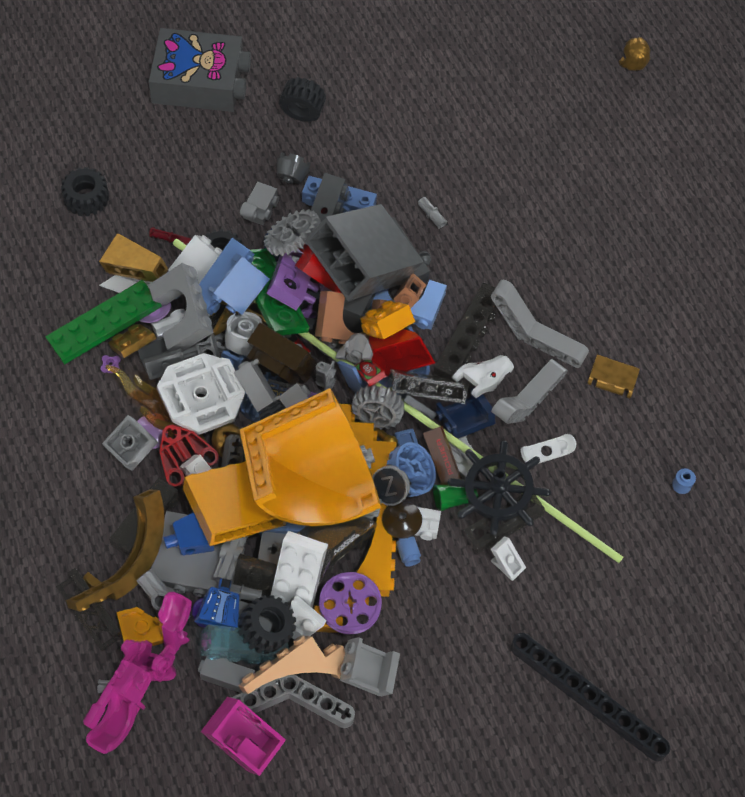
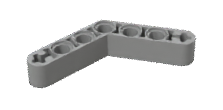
M500 280L491 294V299L519 340L523 339L525 343L535 348H541V351L553 357L557 356V359L575 368H580L589 353L588 348L537 322L513 284L507 280Z
M551 359L517 396L499 399L491 412L507 424L524 421L525 417L535 410L537 403L540 404L549 394L547 392L549 390L552 391L564 378L568 370Z
M294 674L268 682L249 694L240 693L231 697L239 699L244 704L246 700L254 699L256 701L255 705L247 706L254 713L291 699L341 728L350 727L355 718V711L352 706ZM292 682L295 684V687L293 689H286L284 685ZM269 690L276 693L272 698H268L264 694ZM306 692H310L314 695V697L310 700L304 699L302 695ZM328 702L332 705V708L324 710L321 708V705ZM345 713L349 714V717H346L345 719L341 718L342 715H345Z

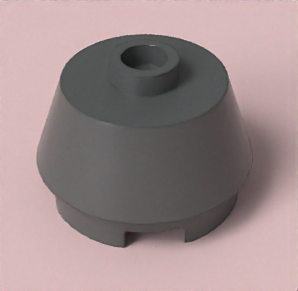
M282 152L280 157L277 158V176L286 183L300 184L309 174L311 163H304V158L292 153L289 156H284L285 153Z

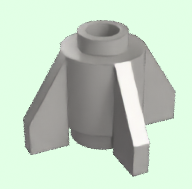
M361 333L351 335L338 350L336 359L346 360L347 358V360L355 364L362 360H372L373 351L369 340Z

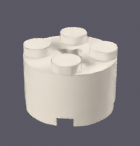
M244 312L243 315H236V313L231 315L227 320L225 347L247 357L252 349L247 341L258 324L262 323V319L251 312Z

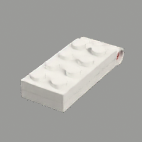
M291 531L287 532L283 539L271 591L274 599L282 598L281 602H287L289 604L287 607L290 610L291 602L294 596L297 595L313 608L328 544Z

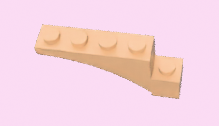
M302 635L293 641L294 645L289 649L284 648L280 650L274 660H268L261 664L259 671L246 675L242 679L243 682L238 686L243 693L249 694L275 679L293 674L312 672L328 673L332 677L340 679V668L344 661L345 648L343 645L331 644L323 650V654L313 637H304Z

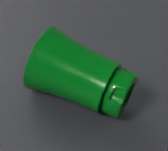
M435 484L433 486V497L438 511L469 504L464 487L449 486L448 484ZM474 489L475 495L478 498L477 489Z

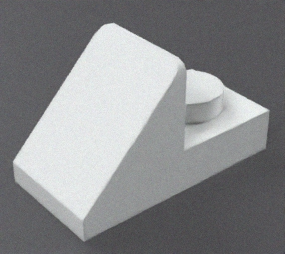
M504 536L491 548L495 556L491 562L510 580L513 581L526 568L510 538Z

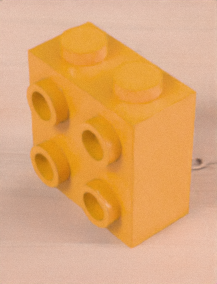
M391 300L382 303V307L367 311L366 315L360 318L363 332L368 336L385 339L415 323L408 304L392 302Z

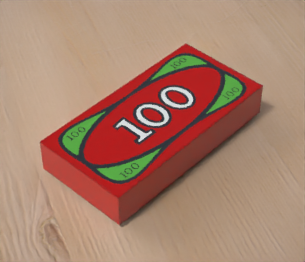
M362 360L354 366L360 377L369 386L376 384L386 377L384 371L373 360Z

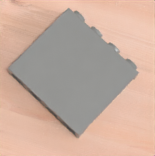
M166 511L163 537L175 534L172 523L187 515ZM162 537L159 552L151 569L165 586L171 587L174 592L180 594L185 593V591L192 592L197 597H204L210 587L218 588L219 583L213 580V575L220 560L219 555L223 543L214 545L215 551L183 556L180 553L179 546L166 549Z

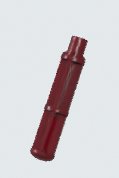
M151 227L149 230V237L167 240L169 243L178 239L185 245H188L192 238L155 229V227Z

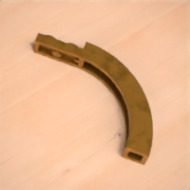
M149 489L133 497L138 518L137 535L133 549L123 566L104 582L66 600L68 608L80 612L88 609L89 605L94 602H102L107 598L118 600L138 585L136 580L150 570L159 552L164 532V507L160 490Z

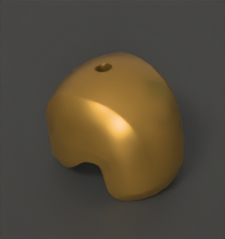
M233 423L216 428L212 434L213 448L222 458L226 438L232 434L241 435L240 428ZM232 442V446L238 445V442Z

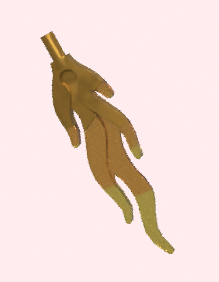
M106 365L105 368L119 377L127 394L147 407L141 406L140 412L153 426L164 430L168 425L179 426L172 422L156 388L145 383L135 374L134 381L136 385L149 394L146 395L135 387L125 372L117 367ZM170 430L168 431V436L166 437H171L172 439H175V434L177 433H172ZM203 434L198 435V436H200L205 442H207V441L205 440ZM183 440L185 446L190 448L187 441ZM212 453L206 454L210 459L215 457Z

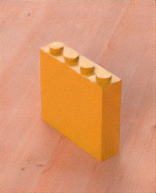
M246 461L230 464L218 469H210L198 474H191L184 479L183 491L209 546L286 526L285 521L266 513L254 501Z

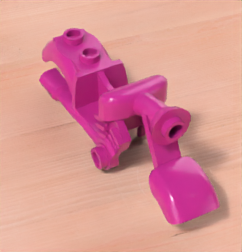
M168 592L165 595L158 613L159 620L163 624L162 632L165 646L159 655L151 653L152 643L147 640L142 642L125 640L121 646V651L125 655L97 703L92 704L83 720L84 725L92 729L86 736V742L93 749L103 754L116 749L129 734L138 711L145 709L141 700L150 682L170 681L175 678L176 669L173 666L175 654L181 645L190 641L187 638L188 633L183 631L191 612L192 601L176 592ZM108 704L106 713H105L104 717L102 718V720L100 721V723L98 724L100 718L102 717V715H103V713H104V711H105V707H106V705Z

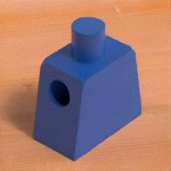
M194 513L173 522L175 534L163 537L166 549L179 546L180 553L183 556L215 551L214 545L209 546Z

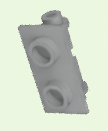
M332 361L331 365L325 362H319L316 365V384L324 388V391L329 388L332 389L335 384V361Z

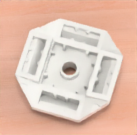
M203 353L167 366L157 385V391L173 423L200 435L235 421L245 396V390L234 373L235 369L230 359ZM197 394H204L205 396L198 397Z

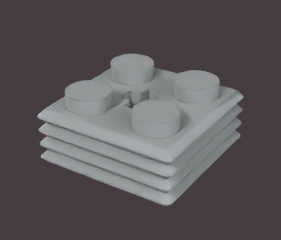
M127 415L102 444L126 468L134 470L155 447L158 441L134 418ZM129 440H132V445H131V446H129V445H130V444L128 443Z

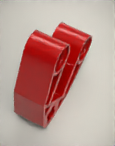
M168 425L164 428L160 445V457L166 481L172 488H179L183 485L184 474L170 448L174 449L182 463L192 457L183 440L187 441L195 455H201L204 458L205 454L212 453L215 456V460L211 463L207 462L210 467H214L218 462V453L194 431L176 425ZM171 430L172 433H177L175 434V439L166 437L168 436V431ZM172 474H179L181 480L179 483L174 484L170 481V476Z

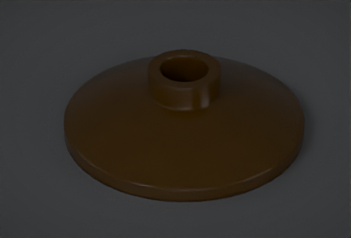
M403 501L394 506L388 505L382 515V524L386 532L391 536L406 539L414 536L420 530L422 514L413 503ZM403 514L406 518L401 519L399 515Z

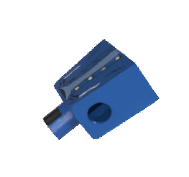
M219 579L218 588L210 587L207 590L195 618L196 623L231 632L238 628L239 594L230 592L232 581Z

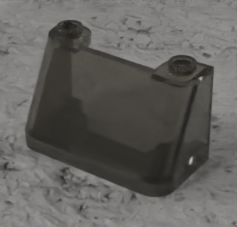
M361 516L334 525L306 526L297 533L328 544L319 584L325 580L324 575L326 571L334 569L337 561L355 547L362 550L368 544L377 526L375 521Z

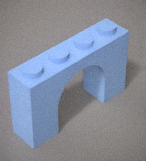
M429 280L423 296L411 308L415 319L413 324L421 329H432L444 299L447 285ZM389 289L376 292L373 299L395 302L388 294Z

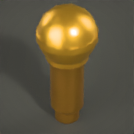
M376 427L374 431H377V436L383 441L398 443L395 436L388 435L385 431L380 430V428Z

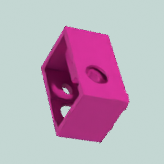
M227 697L201 731L202 734L246 771L258 776L262 774L286 741L239 699Z

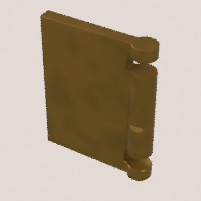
M597 355L587 384L591 385L592 381L596 380L595 387L621 396L624 390L628 391L627 398H631L640 369Z

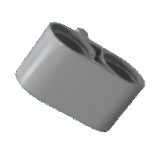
M214 334L209 335L207 341H199L183 351L184 359L203 353L206 354L209 350L213 352V356L220 358Z

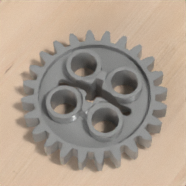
M302 209L300 213L296 210L293 215L289 213L288 217L283 216L281 221H276L277 224L271 226L272 230L267 231L268 235L264 236L266 239L264 240L265 247L271 255L275 254V256L279 254L283 256L285 253L289 255L291 251L296 253L298 248L303 249V245L307 244L305 240L321 223L319 216L314 210L310 211V209L306 211Z

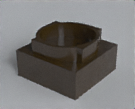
M262 323L258 324L247 341L252 347L247 357L251 361L258 359L260 362L257 364L259 368L265 372H271V375L274 377L276 375L280 376L281 381L286 382L287 385L293 386L299 380L306 383L316 369L317 363L307 350Z

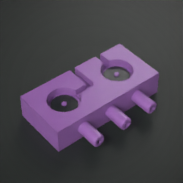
M297 249L296 253L291 251L289 255L285 253L283 256H279L275 272L266 293L294 310L298 309L303 300L310 304H314L316 301L315 297L306 293L307 288L314 292H318L320 286L310 281L311 277L295 266L303 254L299 249Z

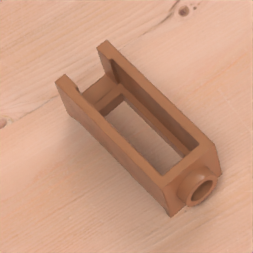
M413 273L400 286L393 300L408 304L411 309L419 300L426 284ZM412 283L419 287L415 292L410 288Z

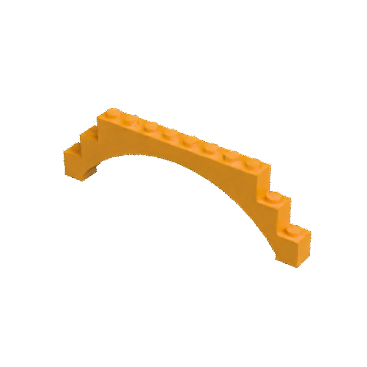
M340 404L359 445H364L366 449L371 448L375 462L371 463L372 468L369 470L373 477L378 469L387 465L389 454L396 448L397 442L377 441V431H374V423L355 422V414L351 412L352 405ZM381 503L382 508H380L379 516L377 517L371 546L365 560L356 573L370 578L378 587L381 596L389 597L390 590L394 591V578H391V571H395V559L391 558L392 552H396V540H392V536L383 527L382 515L388 505ZM358 580L353 583V587L361 590L365 587V584ZM348 592L349 599L348 602L345 604H349L350 612L352 614L353 603L356 602H352V599L350 598V592ZM369 597L365 599L367 605H369ZM332 600L324 603L326 609L331 610L336 606ZM315 606L314 610L321 615L319 606ZM339 616L336 619V623L339 626H343V616ZM326 623L322 628L316 631L338 633L337 631L329 627Z

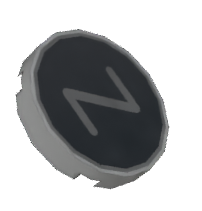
M387 465L374 473L372 478L378 497L382 499L381 503L394 506L406 499L410 491V481L403 470L401 471L394 465Z

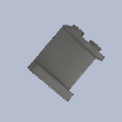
M164 337L156 338L138 350L141 363L150 380L163 376L167 366L184 360L181 349L167 350Z

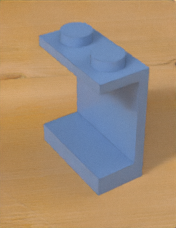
M236 253L232 258L236 263L215 289L210 286L209 290L213 292L211 296L219 303L222 300L227 303L226 308L233 314L237 311L243 315L270 279Z

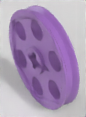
M356 572L340 573L332 577L322 588L319 599L320 613L326 619V624L333 630L343 634H358L372 627L380 615L382 605L381 594L376 584L367 576ZM355 581H362L365 587L361 590L355 589L353 587ZM340 582L344 585V589L337 592L333 589V584ZM348 592H350V598L352 599V602H356L353 603L352 614L350 612L349 604H345L348 602L349 599ZM371 596L377 600V603L374 606H369L366 604L365 599ZM332 600L336 606L331 610L326 609L324 602ZM364 614L368 617V622L360 624L357 621V617ZM339 616H344L347 618L348 623L344 626H339L336 623V619Z

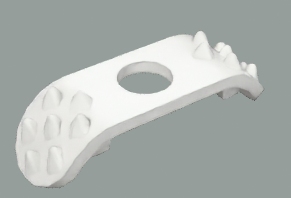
M565 434L531 446H524L520 449L521 457L525 463L535 456L540 458L539 463L559 458L575 450L576 440L571 434ZM543 446L551 448L552 453L550 456H544L541 453Z

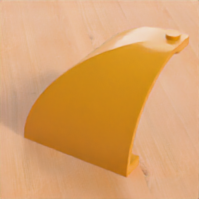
M330 388L240 429L254 501L271 516L297 525L326 526L347 522L382 508L360 445Z

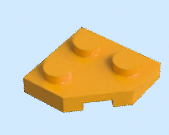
M138 607L117 612L123 642L125 640L141 642L147 640L152 643V646L164 643L163 624L159 618L146 614L144 610Z

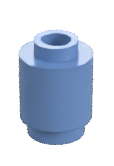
M689 469L679 470L672 482L673 489L679 494L688 493L696 481L695 474Z
M415 537L398 539L399 541L396 542L401 561L405 566L418 564L421 561V554Z

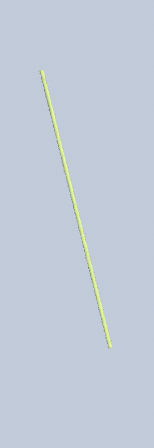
M175 239L173 245L181 251L187 246L178 239ZM309 332L299 333L301 337L336 362L340 360L355 366L347 359H336L337 352ZM377 382L375 385L380 387L382 384ZM404 402V410L430 429L440 427L420 411ZM444 429L447 440L464 453L466 450L471 449L479 459L483 458L479 453ZM491 466L488 469L494 473L497 466ZM516 480L511 483V485L523 486ZM532 495V502L613 560L620 563L623 559L622 555L538 495Z

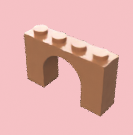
M321 291L315 337H321V341L332 342L335 339L339 340L338 344H345L350 336L355 334L347 329L343 321L345 301L343 293ZM373 300L372 309L382 307L381 304L387 300ZM363 331L360 332L361 334H364L366 338L369 340L368 335H366Z

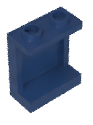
M471 394V397L447 407H443L440 402L436 403V419L438 422H442L446 431L458 439L496 424L495 414L491 412L493 407L483 394L477 398Z

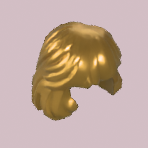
M642 37L632 38L627 41L624 47L626 59L622 57L619 63L628 70H642L650 60L648 43Z

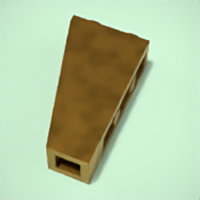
M116 234L99 261L106 273L154 282L168 271V267L160 256L120 234Z

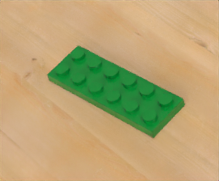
M267 248L250 250L255 254L251 264L270 279L255 298L267 326L280 335L308 333L309 325L299 307L297 310H294L266 294L277 265L274 256L271 255Z
M140 280L45 337L65 365L158 310L162 305L153 301L150 288L143 280Z

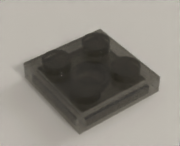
M240 553L237 559L233 584L239 586L244 584V587L262 590L261 596L266 595L268 597L271 595L277 564Z

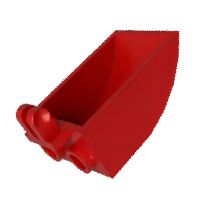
M402 329L385 339L369 336V343L373 351L372 360L384 371L386 377L435 364L423 340L413 331Z

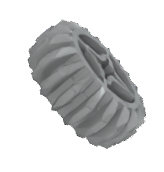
M375 384L372 387L367 385L365 388L361 387L356 392L352 401V413L355 414V419H360L362 423H374V429L376 427L380 428V430L384 427L390 429L391 426L395 427L397 423H400L404 414V401L401 400V396L397 395L396 391H390V387L386 389L383 388V385L377 387Z

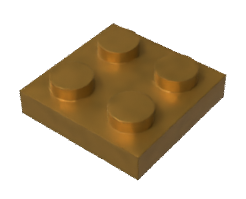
M135 324L125 333L114 336L108 344L114 352L125 358L154 341L156 337L141 324Z

